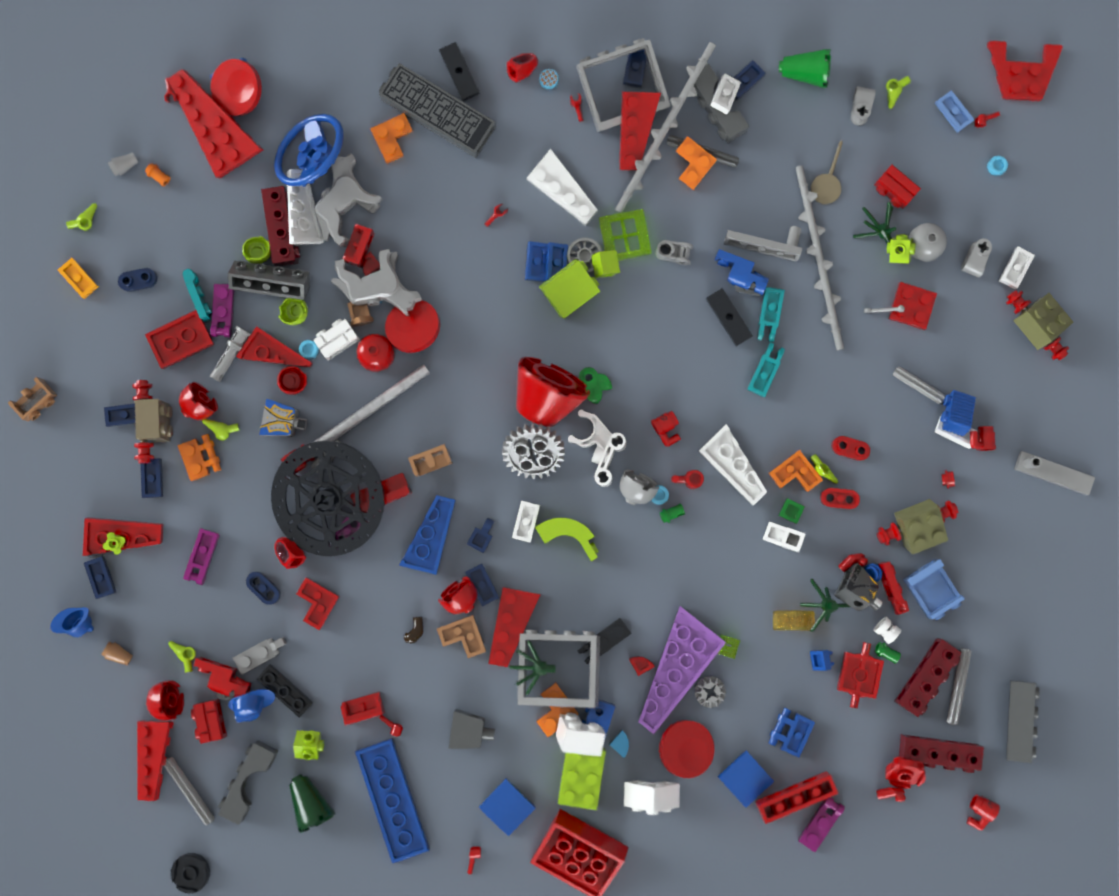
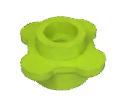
M110 532L107 534V541L103 544V548L111 550L114 554L118 555L122 552L121 548L126 540L123 536Z

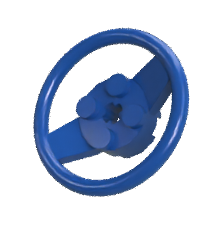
M317 114L302 120L287 133L278 147L274 160L276 176L282 183L288 186L305 187L308 183H315L316 179L328 172L327 170L335 163L343 144L344 133L339 120L329 114ZM321 122H329L335 128L336 139L333 147L326 141ZM305 128L306 142H302L299 145L297 166L303 172L297 179L289 178L282 170L283 156L292 139Z

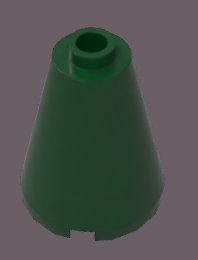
M300 774L291 779L292 783L289 784L299 833L310 830L309 826L317 827L334 817L333 815H336L335 811L308 776L303 777Z

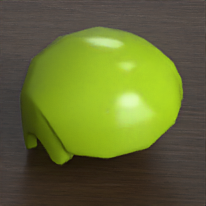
M263 236L247 239L242 246L243 256L250 263L262 264L267 262L271 256L269 241Z
M287 298L279 306L280 315L278 317L285 324L299 325L307 318L308 307L304 300Z

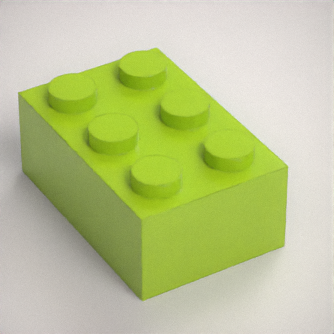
M602 747L601 756L565 752L558 804L597 810L606 754L604 747Z

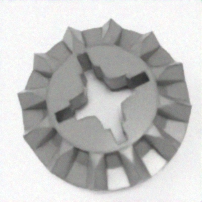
M708 676L702 678L697 683L695 697L702 706L712 708L719 706L724 701L726 690L721 680ZM714 686V692L718 696L711 695L707 698L708 693L703 688L711 689Z

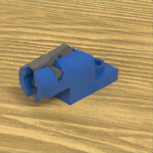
M719 249L714 260L718 261V264L723 267H732L727 281L735 286V291L762 296L769 278L756 271L751 272L755 264L754 262Z

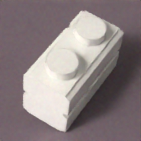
M339 319L332 324L333 327L326 331L324 329L316 334L317 338L314 339V342L328 361L360 340L346 319L343 321Z

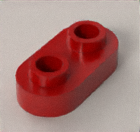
M846 436L835 438L831 444L835 454L853 460L862 461L870 455V447L867 443ZM840 442H844V443H845V448H844V449H841V448H840V446H839ZM859 447L863 448V454L858 453Z
M827 488L820 495L821 503L826 507L854 509L860 503L859 494L854 490ZM828 494L832 495V501L827 500ZM847 496L851 497V503L846 502Z

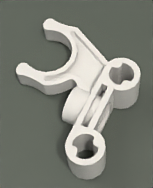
M581 409L578 415L579 417L591 420L594 427L593 433L590 437L583 440L570 435L568 441L582 448L597 444L592 457V462L599 464L594 478L601 487H608L613 481V476L608 468L615 451L620 452L626 448V438L621 433L612 434L595 414ZM618 438L623 439L622 445L618 444L617 447L613 445L614 440H618ZM602 473H606V476L609 478L604 483L599 478Z

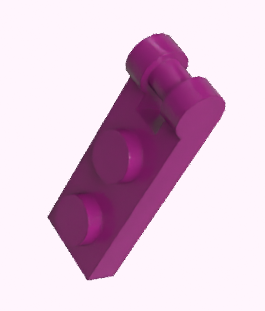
M214 284L212 325L210 328L211 337H218V335H224V337L232 336L234 290L229 289V284ZM219 323H225L224 328H219Z
M200 528L183 576L184 580H193L199 585L204 584L220 534ZM194 568L200 569L199 574L194 573Z
M832 797L823 800L798 839L800 843L815 853L838 817L845 810V806L834 802ZM828 808L833 810L831 815L826 812Z

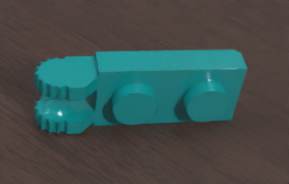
M185 269L182 274L199 318L204 322L212 320L210 316L212 310L209 304L203 300L205 294L202 287L198 286L199 278L193 270Z
M766 287L758 324L760 325L757 335L758 340H762L764 328L769 326L771 330L768 339L769 342H774L776 329L779 326L785 290Z
M771 342L765 354L762 355L747 390L761 397L766 396L785 351L781 347L777 352L776 358H770L769 355L774 348V344Z

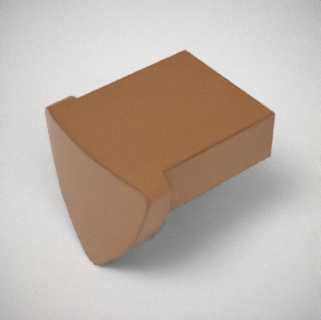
M351 302L347 303L351 317V327L363 326L374 321L370 315L368 304L357 306Z

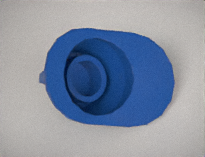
M87 607L65 609L58 613L50 624V628L54 633H66L76 638L94 630L92 618L89 616V609Z
M258 689L232 698L228 706L234 711L237 722L253 721L260 716L263 708L271 705L275 699V694L268 689Z

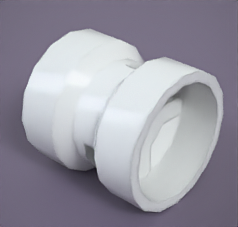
M888 617L881 619L873 630L878 635H882L884 641L888 644L892 643L901 633V629L898 626H894Z

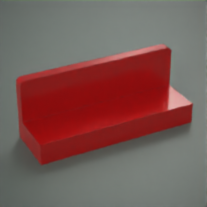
M403 473L382 481L385 496L384 505L412 493ZM367 487L360 490L361 510L366 513L369 509V492ZM352 493L350 497L354 506H356L355 493Z

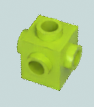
M898 234L887 243V254H890L889 263L909 264L911 262L912 255H915L916 246L915 243H912L913 238H908V235Z
M297 730L293 745L295 758L318 760L320 752L324 750V740H321V733L313 730Z

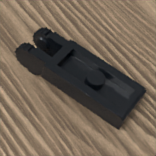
M618 618L596 634L600 636V656L632 634L621 618ZM591 642L578 649V653L586 652L591 647ZM590 655L584 660L586 664L590 663Z

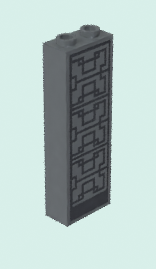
M399 63L397 67H393L389 74L390 78L379 89L381 100L399 112L405 113L412 120L472 157L477 158L496 128L495 121Z

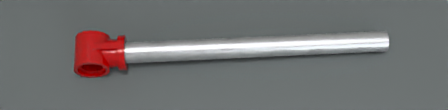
M423 364L314 442L335 441L429 375L430 372ZM293 451L286 454L281 461L283 462ZM313 457L302 463L294 473L300 472L308 465L307 462L313 461L315 458Z

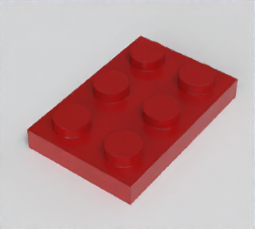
M196 310L145 334L161 369H165L215 345L204 321L199 318Z

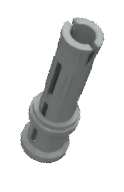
M236 326L234 335L231 340L227 341L228 346L210 374V377L216 381L221 382L233 359L251 335V333L239 326Z

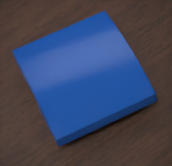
M529 241L527 245L525 280L545 282L567 266L568 245Z
M747 750L718 775V778L745 808L775 782Z
M507 779L479 806L483 813L508 836L536 808Z

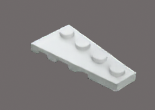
M290 169L287 171V177L297 179L303 170ZM310 183L305 187L287 185L289 243H323L320 223L314 211L315 203Z
M727 424L699 450L752 506L767 493Z

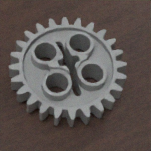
M532 423L530 428L526 424H524V429L517 426V432L511 430L510 436L506 435V440L503 441L502 455L503 461H506V467L511 466V472L517 470V476L524 473L525 478L531 475L532 479H535L536 475L542 478L544 473L550 476V470L556 472V467H561V462L564 461L565 448L564 442H561V436H556V431L550 432L549 426L544 430L542 429V424L536 428L535 424ZM534 454L536 455V461L538 462V464H536Z

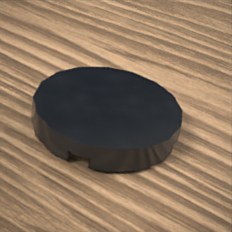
M186 853L180 856L171 868L172 882L175 883L179 891L184 893L198 892L203 889L210 878V867L207 861L196 853Z

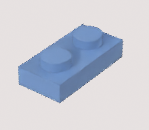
M952 90L934 103L957 133L974 121Z

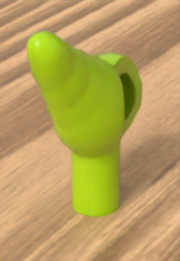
M908 76L900 81L890 79L886 83L889 109H892L902 92V88L911 82Z
M93 203L77 219L66 222L67 228L79 227L83 231L89 230L92 227V219L97 209V204Z
M210 419L202 420L203 424L215 433V437L218 440L224 441L229 437V433L240 431L238 423L226 425L225 423Z
M817 454L810 457L820 476L827 478L835 484L838 483V479L832 473L829 466L822 463Z
M169 641L168 645L178 656L179 660L184 663L185 673L193 671L191 660L196 656L195 649Z

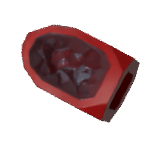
M525 53L511 58L507 62V73L510 79L514 82H520L529 77L538 65L537 56L532 53Z
M287 537L277 539L274 546L275 553L285 568H297L304 563L306 555L294 541H290Z

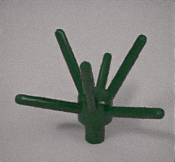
M891 202L887 203L886 222L879 224L866 207H863L862 210L874 225L866 220L863 223L876 232L853 235V238L879 235L880 239H884L886 244L892 239L891 233L896 231V227H889L893 211Z
M810 579V582L823 601L821 603H800V606L819 607L823 610L810 629L811 632H814L824 617L825 621L828 622L831 613L835 612L838 608L851 606L846 603H836L835 600L831 599L828 587H825V596L814 579Z
M530 641L527 644L534 658L520 649L517 650V653L533 662L534 665L509 666V669L533 670L534 673L516 682L518 686L534 678L526 691V695H529L540 675H546V672L555 673L556 670L555 665H550L546 661L540 660Z

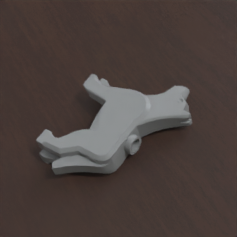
M352 153L346 157L338 156L335 163L332 164L333 185L330 189L326 188L322 192V198L316 204L314 210L320 223L323 240L329 241L331 235L340 247H345L349 242L347 237L341 235L343 224L341 216L356 204L370 213H375L380 208L379 203L383 200L379 195H372L366 192L355 179L353 168L356 160Z
M390 249L380 251V271L363 278L345 270L344 259L335 261L334 266L339 279L333 278L331 282L346 295L353 305L361 306L368 304L369 306H376L380 304V301H386L396 306L406 316H409L408 311L413 310L415 303L422 301L417 291H409L400 283L395 270L398 259L397 252L391 253Z

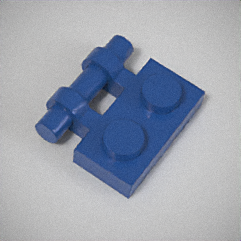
M784 707L782 713L777 717L778 722L775 729L770 733L771 738L768 743L776 746L778 740L783 741L780 749L799 758L815 722L797 713L792 720L788 718L791 710ZM785 723L790 725L786 736L781 734Z

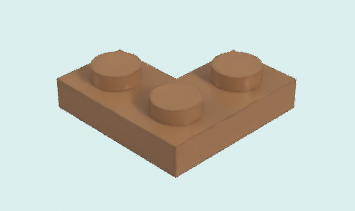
M474 615L437 628L443 647L462 641L468 658L486 652Z

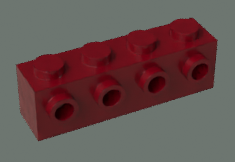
M284 186L261 189L272 263L276 267L299 264L298 258L301 257L299 246L289 243L287 189Z
M937 638L894 702L916 717L923 715L928 708L927 704L930 699H934L938 694L940 684L948 679L951 668L959 663V656L962 652L943 639Z
M901 734L899 757H903L906 760L921 761L925 767L936 768V765H941L943 769L955 770V767L963 768L962 771L975 773V770L982 771L984 747L973 743Z

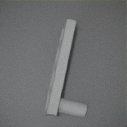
M797 226L790 227L787 244L728 230L724 244L797 262L802 252V248L798 247L801 228Z
M1023 451L1019 453L1014 468L1016 471L1086 496L1090 495L1095 480L1093 476Z

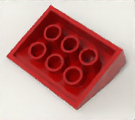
M560 809L530 863L588 896H602L623 865L629 847Z

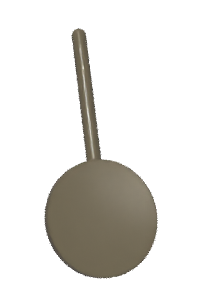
M843 141L839 142L829 174L819 175L811 184V192L817 193L818 197L815 200L821 204L833 203L840 196L841 184L833 176V172Z

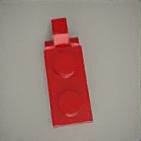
M890 562L878 563L877 565L881 567L883 572L881 581L887 598L893 605L895 614L900 615L908 612V603L902 597V587L896 580L894 566Z

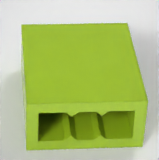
M573 260L539 286L558 315L563 319L600 292L598 281L595 277L589 276L587 273L589 269L583 261Z

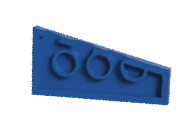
M436 495L399 566L437 575L456 500Z

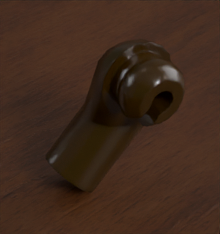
M413 617L414 628L404 635L406 643L413 644L423 635L422 617Z

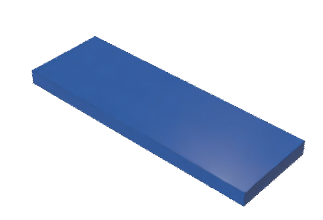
M393 738L355 751L392 864L428 852L430 848Z

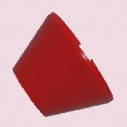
M522 357L518 363L516 409L531 422L538 425L542 424L544 427H554L589 397L590 390L586 391L587 385L567 370L552 363L550 366L542 364V360L538 358Z

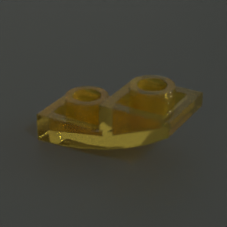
M773 611V630L810 631L815 623L814 611Z

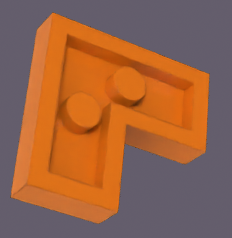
M405 113L370 128L387 164L404 156L396 139L413 132Z
M687 136L676 150L679 155L690 163L679 179L694 190L717 159Z
M800 450L768 473L779 488H782L796 478L806 492H809L823 481Z
M556 682L540 694L543 698H567ZM549 706L551 710L536 722L546 736L549 737L557 731L560 714L574 713L579 715V712L575 707Z

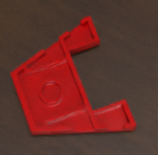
M989 41L987 47L992 55L991 61L997 72L996 78L1002 98L1041 101L1063 45L1045 44L1043 47V63L1006 61L1007 42Z

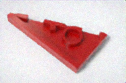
M257 326L236 355L237 358L243 360L309 368L313 364Z

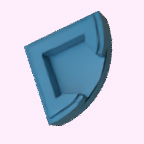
M621 730L609 745L623 758L628 752L629 741L626 733Z

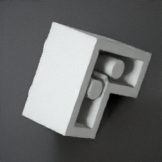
M574 713L560 714L556 738L562 752L601 756L605 732L599 724H582L579 716Z
M639 780L624 782V806L631 807L632 811L640 812L645 810L647 814L657 815L658 811L671 812V809L679 808V783L668 781L650 783Z

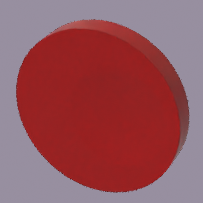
M229 59L221 63L214 71L211 79V95L213 100L229 115L243 116L255 109L262 93L261 79L257 70L250 63L239 59Z
M422 300L415 303L413 310L408 311L409 316H406L395 306L390 311L385 322V333L391 344L396 349L406 353H416L428 348L436 340L440 331V318L434 307Z
M681 720L671 724L665 730L660 740L659 754L661 761L670 773L681 778H694L703 774L709 768L714 757V741L710 732L702 724L695 721Z

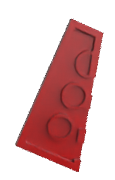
M622 92L620 170H637L635 161L642 160L660 99V92Z
M87 517L84 519L83 556L110 552L111 550L103 548V544L107 541V534L110 532L125 538L126 542L121 550L163 543L164 524Z
M503 587L488 664L508 667L520 641V634H523L541 594Z
M137 721L138 800H159L163 779L161 772L163 765L166 764L167 757L165 752L166 747L170 744L169 731L173 728L174 721Z

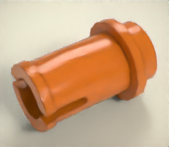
M149 164L145 169L147 176L155 179L162 187L166 186L171 177L161 171L157 164Z

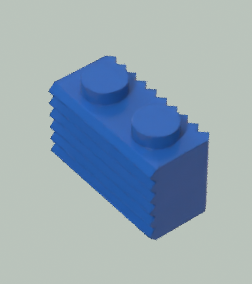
M953 390L949 395L947 394L943 401V405L946 408L940 419L943 422L942 429L964 436L971 429L976 397L957 390Z

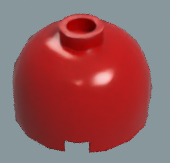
M369 334L363 337L356 349L359 363L366 370L372 372L388 369L395 358L393 345L388 338L380 334Z
M197 382L189 383L179 396L182 414L194 420L209 418L218 410V404L214 397L210 400L206 394L209 391Z
M468 576L462 577L463 581L460 583L457 581L453 582L441 593L442 600L438 599V601L449 613H469L474 608L473 604L477 599V589Z
M163 681L157 683L149 690L146 705L151 716L158 720H175L177 715L183 712L184 694L179 693L178 688L180 685L177 682Z

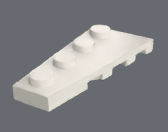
M550 149L529 174L527 180L586 226L597 213V208Z

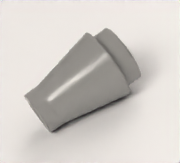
M130 153L112 158L108 165L115 176L119 174L121 176L137 164L138 161L134 154Z

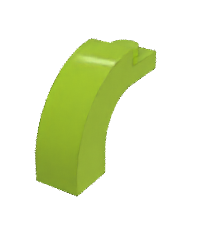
M554 518L535 527L544 543L558 536L568 535L580 542L591 561L598 558L596 555L599 552L593 542L590 544L588 541L595 536L585 525L576 520Z

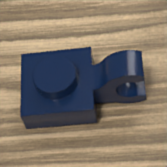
M487 518L482 529L475 527L467 545L484 553L493 537L488 533L495 521Z

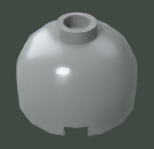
M933 223L918 225L910 232L908 237L913 238L912 243L916 244L915 255H912V257L923 262L933 261L942 255L947 245L945 232L940 226Z
M625 470L620 480V491L626 498L625 501L631 505H636V503L646 504L651 501L659 490V486L656 487L657 483L642 473L638 476L633 474L634 470Z

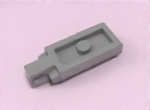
M284 637L276 641L272 638L266 639L233 657V660L239 672L243 675L276 657L280 653L278 648L286 645L287 642Z

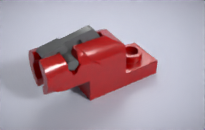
M203 657L195 659L193 666L198 667V671L208 674L211 671L207 687L216 692L218 699L231 700L250 692L252 683L238 676L234 678L237 668Z

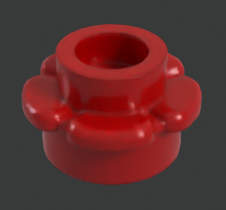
M945 470V474H941L943 486L947 485V489H949V487L955 486L953 471L947 472Z

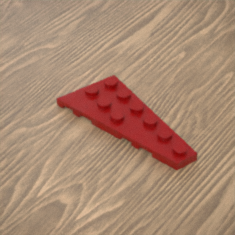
M181 69L168 78L216 178H222L264 150L213 100L210 94L201 88V85L186 70Z

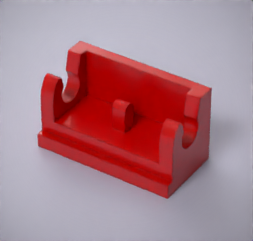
M355 224L342 259L345 260V263L362 268L364 258L368 253L375 233L370 228Z
M380 692L342 702L341 706L345 725L385 713Z

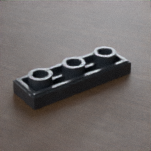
M454 42L439 49L462 101L480 94L457 43Z
M723 288L706 298V301L736 347L753 336ZM726 315H730L732 320H727Z
M271 664L257 678L265 688L274 692L275 697L299 718L313 704L305 694ZM282 688L287 690V694L282 693Z

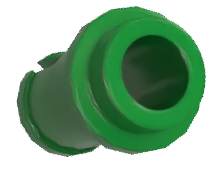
M680 503L667 510L662 509L659 515L663 523H670V520L685 515V511Z
M879 642L874 650L878 657L882 656L894 664L901 657L900 652L888 647L885 642Z

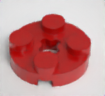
M895 757L893 762L889 763L885 768V778L889 780V784L897 788L910 789L911 785L917 784V787L921 786L926 780L924 763L906 760L903 757Z

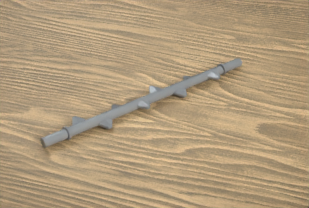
M709 42L701 58L698 59L699 62L696 66H687L686 69L690 78L679 97H671L670 101L673 108L661 129L651 130L654 141L644 159L635 161L637 171L626 191L623 192L624 194L615 209L617 212L622 213L630 197L632 198L634 190H642L643 186L640 180L651 160L662 158L658 148L669 128H676L678 126L676 116L686 98L697 96L694 84L704 66L708 64L707 61L716 47L714 43Z
M797 166L795 169L799 182L798 188H800L805 211L799 216V220L808 222L812 245L806 252L816 257L820 280L814 285V288L824 292L828 314L822 318V322L831 324V333H833L836 350H843L841 328H839L834 306L841 298L831 293L827 271L833 266V262L824 260L819 236L825 232V228L816 225L811 204L818 196L817 193L808 191V183L806 182L803 166Z

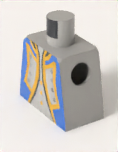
M266 399L259 435L265 437H294L296 429L306 430L308 420L298 418L299 410Z

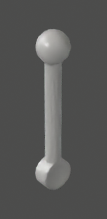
M899 305L893 308L864 309V313L889 311L902 313L905 307Z

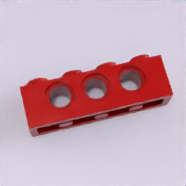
M825 771L758 799L755 803L765 824H768L839 793L831 775Z

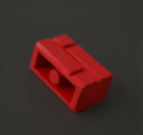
M893 164L874 184L879 194L888 196L893 206L896 208L901 207L902 209L921 190L918 185Z
M220 699L192 705L191 717L193 721L196 720L197 725L195 737L197 740H200V744L227 737Z

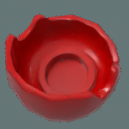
M289 366L282 369L278 374L277 385L283 393L296 395L306 387L307 375L300 368Z

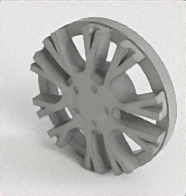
M579 238L570 245L567 259L569 263L573 260H579L585 264H590L591 269L587 271V273L594 271L593 263L590 262L592 260L591 256L602 251V249L593 239ZM586 241L593 243L591 248H586ZM579 242L583 243L584 248L580 247ZM574 245L579 248L578 252L572 250ZM595 247L598 248V249L595 250L594 252L591 251V250H592L593 248H595Z

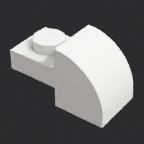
M769 521L763 540L799 553L806 534Z

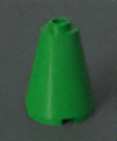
M831 49L786 56L783 58V61L779 62V72L782 73L783 77L827 88L829 82L827 81V76L830 74Z

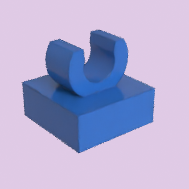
M829 650L810 651L812 669L818 671L831 670L834 662H830L829 655H832L833 652Z

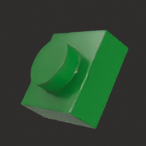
M786 498L778 516L797 524L805 506Z

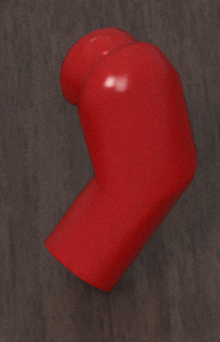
M862 553L851 554L838 567L843 572H846L853 564L858 563L864 567L868 563V559Z
M888 787L876 790L879 800L895 797L897 802H902L906 799L905 791L902 788Z

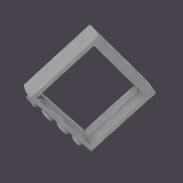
M644 38L633 41L634 45L627 47L626 44L616 47L614 52L609 53L606 50L598 53L597 58L591 59L589 56L579 60L580 63L577 64L576 68L597 132L620 125L621 116L601 122L584 69L644 49L656 90L661 93L656 112L671 107L650 39L646 41Z
M526 630V634H520L519 649L526 654L528 652V640L591 642L589 699L526 697V682L518 685L517 705L597 708L599 699L600 636L590 631H583V635H575L576 631H564V635H557L556 631L545 630V634H537V630ZM519 654V665L527 666V659ZM519 670L518 681L527 676V670Z

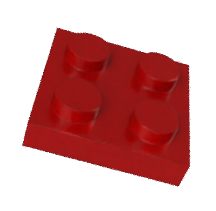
M900 282L892 308L903 305L905 310L902 313L890 311L888 319L926 330L937 293Z

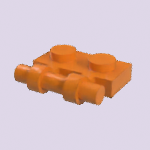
M209 434L201 436L203 440L201 445H199L198 439L177 445L190 481L210 475L208 467L212 466L214 472L221 470L219 464L221 461L219 456H216L213 448L215 445L213 440L210 439ZM202 451H207L209 460L205 461Z

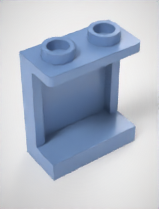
M940 559L930 561L903 579L926 617L935 620L946 615L945 612L950 608L954 610L961 606V601L965 599L963 595L958 593L942 568L944 564Z

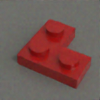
M305 577L296 595L312 603L303 621L321 630L340 596L308 577Z

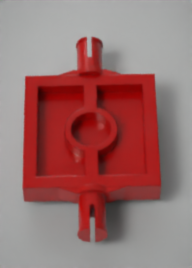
M863 642L861 653L844 652L837 690L852 695L850 707L858 709L860 698L869 697L876 699L884 664L883 660L875 659L869 655L871 644Z

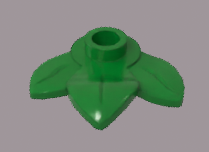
M585 367L580 371L579 379L587 385L586 391L590 390V395L587 399L594 404H598L602 397V390L612 389L611 381L605 374L597 373L592 367ZM591 374L592 379L586 380L585 376Z

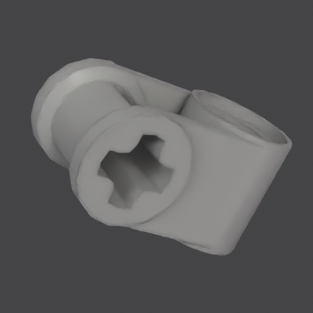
M856 86L851 112V121L855 125L861 126L867 122L875 98V89Z
M980 239L971 244L962 263L961 271L978 278L981 277L992 250V244L989 240Z
M663 240L658 244L655 254L662 261L690 265V251L693 249V245L685 242ZM667 247L669 254H663L660 248Z

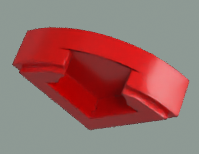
M371 251L366 254L363 262L365 276L375 273L380 269V263Z
M635 656L629 658L638 676L655 667L645 657Z

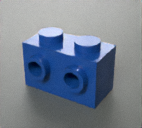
M598 699L597 708L585 707L584 712H587L585 720H581L582 724H599L602 726L606 737L615 710V704Z

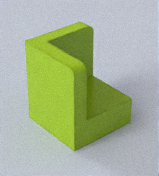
M616 250L600 251L591 256L595 278L612 277L620 273Z

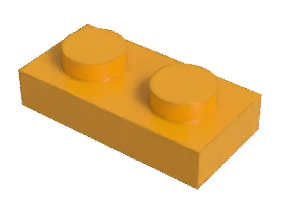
M70 258L58 269L60 274L83 299L87 298L99 287L74 258Z

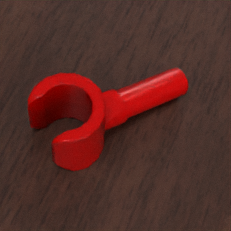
M165 78L167 93L164 95V99L170 104L169 97L173 95L174 101L177 102L178 99L173 93L168 78Z
M578 93L579 100L574 101L571 95L570 102L575 107L578 120L581 122L583 121L580 107L582 102L581 95Z
M1000 112L990 115L980 114L974 119L975 127L986 126V120L999 117Z
M503 203L494 208V213L484 223L487 227L498 216H503L508 212V209L503 211V213L500 212L499 207Z
M383 715L379 716L380 720L392 727L391 735L396 737L401 735L402 725L393 723Z
M471 847L468 874H472L475 859L481 858V847Z

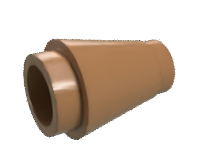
M110 641L102 652V656L106 660L128 666L133 657L119 644Z

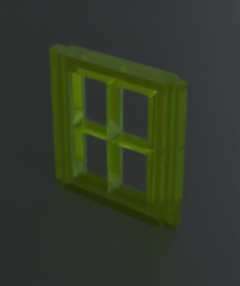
M643 209L599 217L605 251L615 250L614 240L624 238L626 252L617 253L618 261L652 254ZM634 218L637 232L626 233L624 220ZM621 221L623 234L613 236L610 222ZM638 235L640 249L630 251L627 237Z

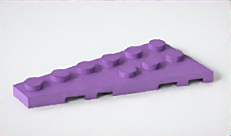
M681 606L677 612L638 721L652 734L658 730L726 643Z

